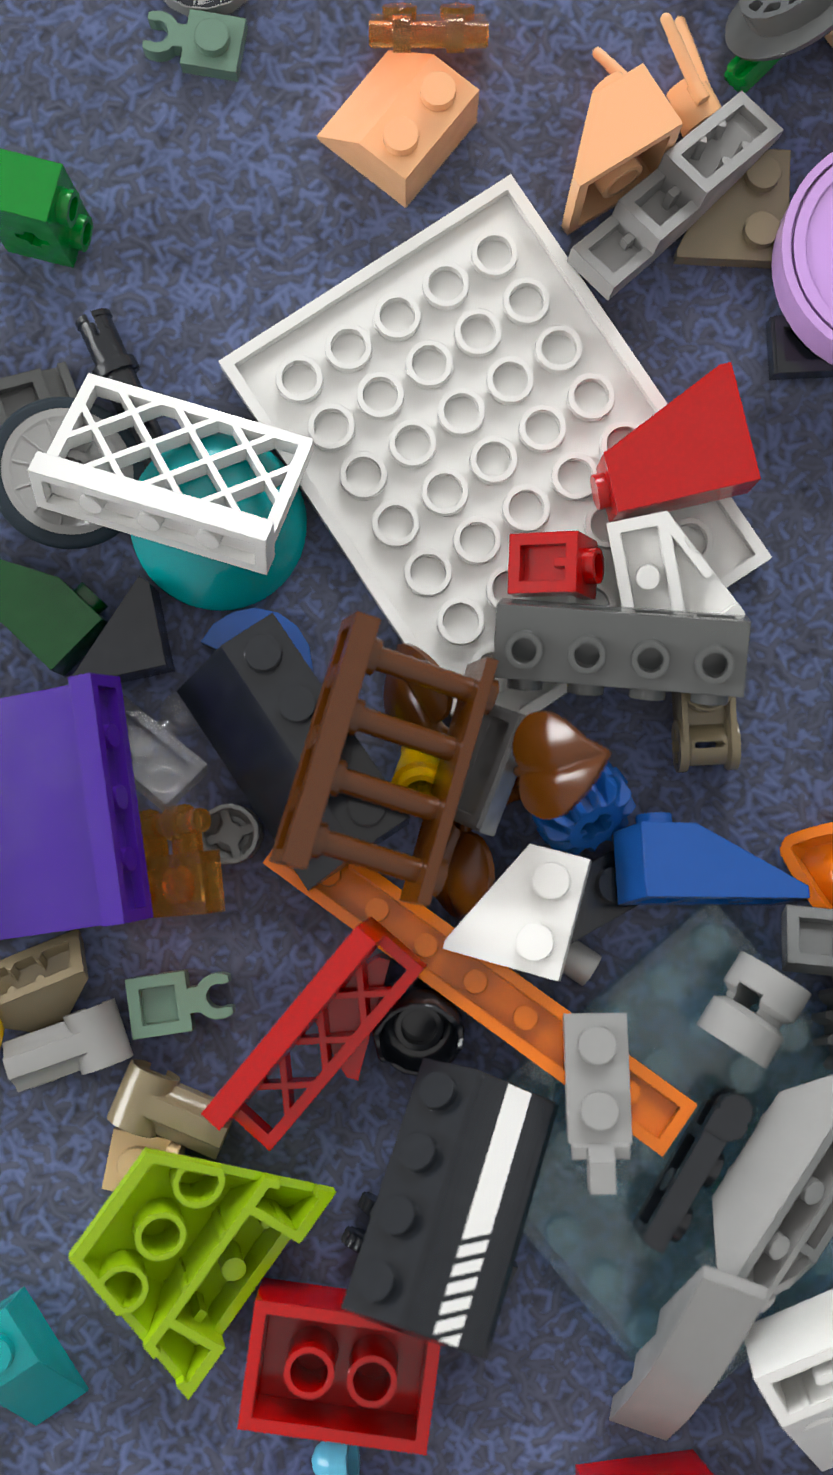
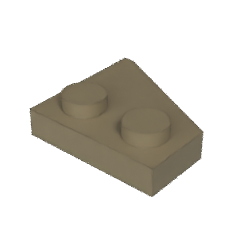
M768 149L687 230L674 254L673 264L772 268V251L776 233L789 206L791 150Z

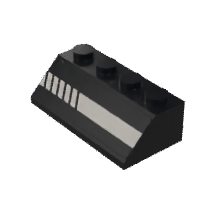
M423 1057L341 1308L375 1325L487 1361L559 1108L557 1103L481 1070Z

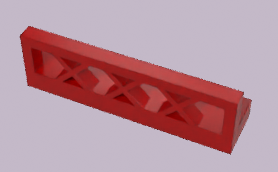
M372 916L355 927L203 1110L201 1115L218 1131L234 1118L267 1150L271 1151L428 965ZM378 946L406 969L394 986L368 987L366 961ZM356 974L357 988L343 989ZM369 997H383L371 1012ZM358 998L361 1025L355 1032L330 1033L328 1006L334 999ZM316 1020H318L319 1033L306 1034ZM331 1043H345L333 1057ZM320 1044L322 1071L317 1077L293 1078L291 1050L296 1045ZM280 1066L281 1078L268 1079L275 1069ZM307 1088L295 1102L294 1089ZM282 1089L284 1116L274 1128L247 1105L258 1090Z

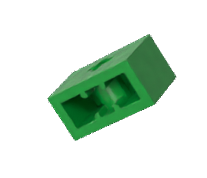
M0 148V241L8 252L74 268L78 251L85 252L90 245L93 221L65 167L61 163Z

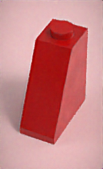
M732 362L719 364L603 453L596 467L597 473L590 476V484L596 508L598 510L606 509L609 522L665 510L669 512L747 494L761 480Z

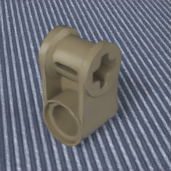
M672 692L673 724L671 738L675 771L677 773H686L690 766L724 765L726 770H737L741 761V736L737 722L736 697L729 696L728 705L712 706L691 702V693ZM715 742L716 746L711 748H696L695 743Z

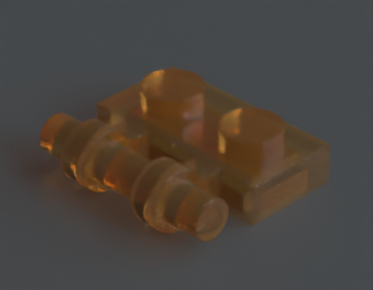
M388 3L382 5V14H371L369 21L370 48H393V53H411V48H446V53H464L465 48L488 47L489 21L486 20L485 14H475V5L441 4L440 14H417L416 4Z
M179 804L167 807L162 813L153 809L139 811L153 917L200 915L226 911L219 849L203 851L202 832L207 831L211 825V816L208 810L201 807L194 808L189 804ZM168 840L172 843L173 855H169Z

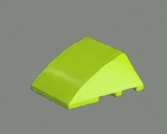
M145 1147L68 1253V1257L73 1266L114 1314L121 1316L138 1335L148 1354L153 1359L157 1358L175 1379L177 1388L189 1400L226 1347L222 1335L290 1239L300 1244L337 1192L334 1187Z

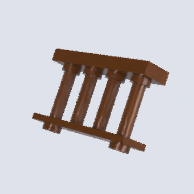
M356 611L341 622L269 861L291 868L307 869L310 858L317 860L320 855H324L405 880L399 901L414 905L430 906L432 896H437L441 892L446 881L448 861L443 859L483 715L487 716L491 712L498 697L499 681L495 680L494 676L499 661L485 657L467 664L464 675L383 647V640L376 638L381 619ZM374 671L457 699L448 733L444 734L365 707V700L358 698L365 674L371 676ZM358 731L439 758L440 761L430 795L347 768V761L340 759L346 736H354ZM338 793H342L423 819L413 855L411 856L328 830L329 824L321 821L328 797L335 798Z

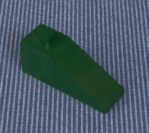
M0 559V622L51 671L65 676L89 652L107 625L108 621L101 614L108 608V605L83 582L74 589L57 576Z

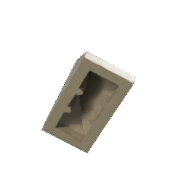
M79 929L72 930L0 960V1019L5 1029L33 1032L64 1021L63 1016L70 1014L88 980L84 942Z

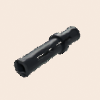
M100 308L90 311L100 334L93 322L90 323L86 314L80 316L76 320L75 325L81 333L96 366L92 374L143 389L137 376L140 370L139 364L133 354H127L112 320L110 310ZM111 401L117 414L125 412L121 403ZM156 418L144 422L152 439L163 436ZM134 426L128 428L136 444H141L142 441ZM151 457L142 460L145 469L151 463Z

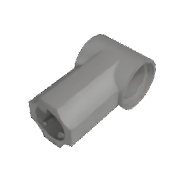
M115 998L103 1001L102 1004L94 1007L84 1008L63 1016L64 1021L3 1042V1065L8 1080L14 1084L17 1092L60 1079V1077L81 1071L82 1075L92 1073L134 1056Z

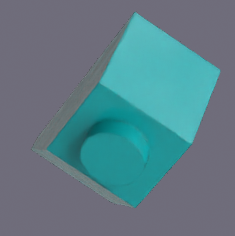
M23 1286L0 1302V1405L37 1426L86 1393L89 1388L29 1292Z

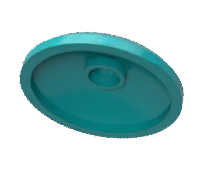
M215 433L200 439L209 456L238 446L233 436L223 433ZM190 443L161 453L170 471L199 460ZM270 451L257 455L267 473L285 467L282 461ZM247 460L218 470L227 488L256 478ZM153 461L146 467L138 481L142 482L160 475ZM208 474L178 485L182 494L198 499L217 493ZM282 485L276 487L278 492ZM298 487L275 542V557L267 575L131 534L130 536L134 551L142 568L151 580L165 593L186 605L199 609L213 611L235 610L265 599L275 592L291 575L301 557L305 544L307 530L306 509L300 488ZM265 491L236 502L242 512L268 519L273 507Z

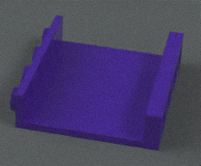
M85 673L68 677L69 685L0 698V940L95 926L105 927L154 918L120 676Z

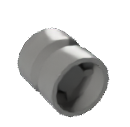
M740 951L723 979L728 991L725 995H713L696 1025L767 1069L784 1042L780 1032L781 1026L783 1024H795L812 994L769 965ZM759 1001V1009L755 1014L749 1009Z

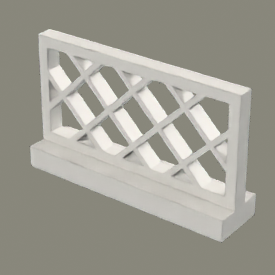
M88 373L47 453L37 451L27 471L37 507L267 575L275 557V542L313 454L314 439ZM97 397L121 403L125 410L123 413L95 422L90 414V410ZM160 416H166L176 419L182 429L152 439L144 422ZM134 426L142 443L112 454L103 437ZM218 432L233 436L238 446L209 456L200 440ZM92 441L95 442L103 457L86 464L65 459L70 449ZM190 443L199 460L170 471L161 453ZM273 449L295 454L290 465L269 473L266 472L257 456ZM151 457L160 474L141 482L124 477L121 468ZM247 460L256 478L227 488L218 470ZM208 474L217 490V493L198 499L182 494L178 485ZM282 485L278 492L276 487ZM265 491L273 505L268 519L242 512L236 502Z

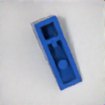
M651 812L635 816V824L613 832L618 905L775 906L810 898L809 886L698 823L673 822L671 813Z

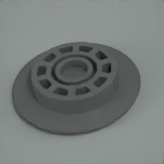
M739 0L726 23V44L732 53L748 61H770L792 55L819 41L833 30V0Z

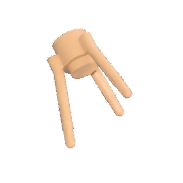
M663 13L660 21L684 76L683 80L668 91L666 97L683 122L680 133L684 138L720 109L721 105L710 86L685 18L678 16L674 21L670 13ZM596 47L593 49V57L609 74L621 71L623 75L627 73L602 48Z

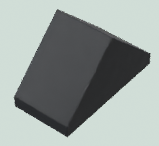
M138 576L73 676L85 673L120 676L121 683L175 672L159 591L147 580Z

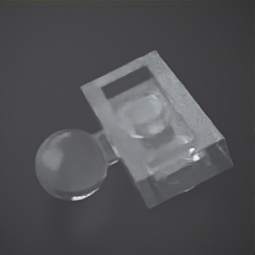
M177 691L168 695L162 702L160 720L158 722L123 695L136 789L166 814L207 774L208 764L175 738L176 736H192L199 732L201 728Z

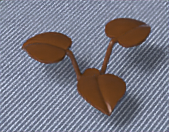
M398 644L394 650L439 666L426 652L413 644ZM386 675L383 694L385 714L444 734L448 733L449 728L444 725L442 720L451 712L453 706L452 697ZM536 711L528 714L517 727L513 737L512 751L517 763L513 772L517 777L506 806L514 801L521 800L527 811L538 818L555 819L565 815L592 789L604 770L611 752L587 738L568 720L556 713ZM453 821L443 859L448 861V873L441 892L435 897L451 916L462 919L493 886L495 866L491 851L484 839L472 832L473 829Z

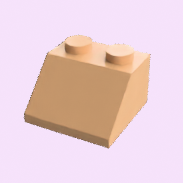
M388 50L317 135V139L403 207L407 208L477 123L480 90L434 54Z
M644 63L624 75L621 71L608 75L592 92L561 225L567 235L616 206L620 198L658 168L664 153L673 147L677 141L683 122Z

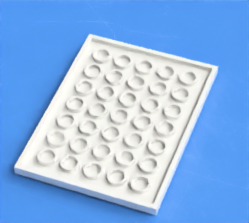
M511 174L218 361L221 369L256 422L314 439V451L299 487L402 643L417 646L434 659L440 667L462 675L465 674L467 664L485 657L493 658L497 603L502 598L622 606L606 524L609 520L606 509L598 510L596 508L591 490L590 476L597 473L596 467L604 452L667 405V402L582 277L567 262V255ZM275 449L285 466L290 465L295 454ZM732 497L669 511V514L726 588L772 558ZM578 530L596 540L598 547L602 550L605 571L602 582L597 584L595 600H581L575 596L514 597L507 594L510 534ZM494 678L499 681V693L495 705L526 716L530 713L541 711L568 693L566 683L543 682L542 690L523 691L507 688L506 679ZM453 698V706L451 712L449 713L451 717L453 716V712L457 702V699Z

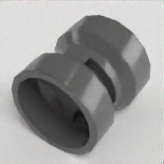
M235 804L218 805L209 810L201 820L198 829L199 844L204 853L213 861L222 864L242 863L253 858L261 849L264 840L263 824L258 815L247 807Z

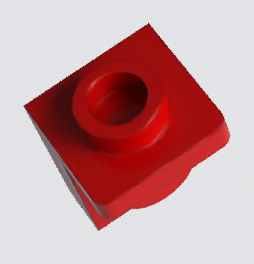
M578 530L510 534L507 594L514 597L575 596L581 600L596 599L597 584L602 582L605 571L604 556L596 540Z

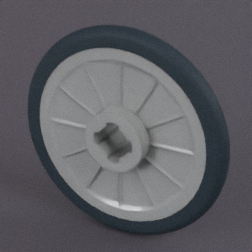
M51 397L29 403L13 413L0 427V512L18 532L27 538L45 546L58 549L93 547L110 540L121 532L37 507L27 469L37 451L47 453L75 399L73 397ZM95 403L90 410V414L95 422L115 416L107 409ZM128 428L103 437L112 454L137 445ZM92 441L70 449L65 459L86 464L103 457L95 442ZM143 461L121 468L124 477L139 480L145 470Z

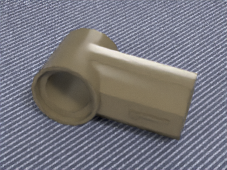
M131 1059L107 1114V1120L116 1127L131 1134L145 1138H155L159 1135L216 1160L234 1118L218 1131L201 1115L203 1110L213 1100V1096L180 1083V1077L172 1071L168 1070L166 1075L149 1069L151 1066L150 1062L142 1059Z

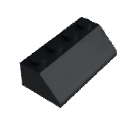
M272 612L221 645L177 690V693L274 840H276L322 685ZM347 735L340 759L347 761V768L385 780L356 735ZM338 793L335 798L328 797L321 821L329 824L328 830L378 845L407 826L410 821V815ZM320 855L317 860L310 858L307 869H293L307 890L310 891L350 863Z

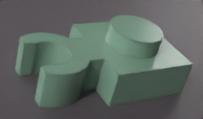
M190 9L187 24L177 23L175 18L167 12L156 10L148 13L150 28L168 33L167 37L161 42L143 40L142 48L148 59L156 62H165L175 56H181L180 66L182 73L238 82L248 32L246 18Z
M188 969L125 979L132 1039L136 1040L193 1031L196 1028L194 1013L201 1012L204 1016L215 1020L231 1016L236 1011L235 1004L219 1006L214 1004L210 998L212 986L229 983L232 980L231 973L225 971L213 972L203 978L198 985L190 986Z

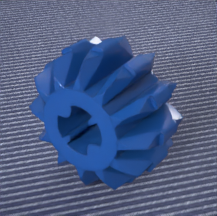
M608 760L592 789L571 811L555 819H541L532 814V820L537 826L536 830L547 845L549 844L553 850L572 855H578L585 848L590 852H594L598 844L605 840L613 841V832L623 829L629 824L627 816L633 812L636 805L631 797L632 792L627 786L628 781L617 767H613Z

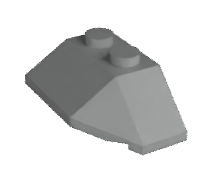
M833 1075L780 1091L769 1109L761 1116L758 1126L735 1162L726 1171L723 1181L712 1196L717 1270L768 1287L766 1302L761 1309L763 1313L774 1303L777 1294L789 1289L815 1265L833 1237Z

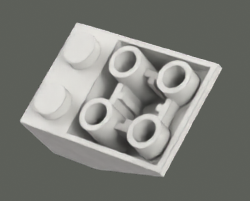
M833 1289L754 1322L744 1340L754 1381L783 1430L822 1472L833 1468Z

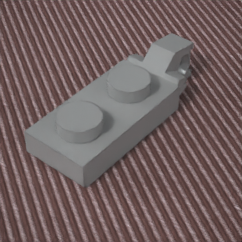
M627 1013L563 1014L567 1143L571 1144V1159L587 1161V1188L590 1195H616L615 1159H630L629 1143H633Z

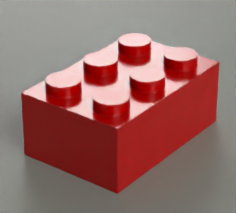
M263 1277L254 1304L237 1429L427 1455L441 1346L375 1325L342 1309L347 1291L345 1288Z

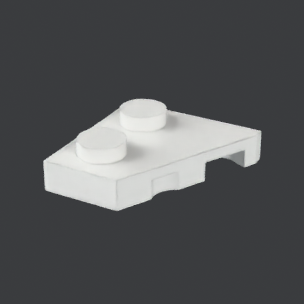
M667 510L606 523L622 607L745 615L744 610Z
M529 844L445 939L443 949L560 982L592 861L580 856Z

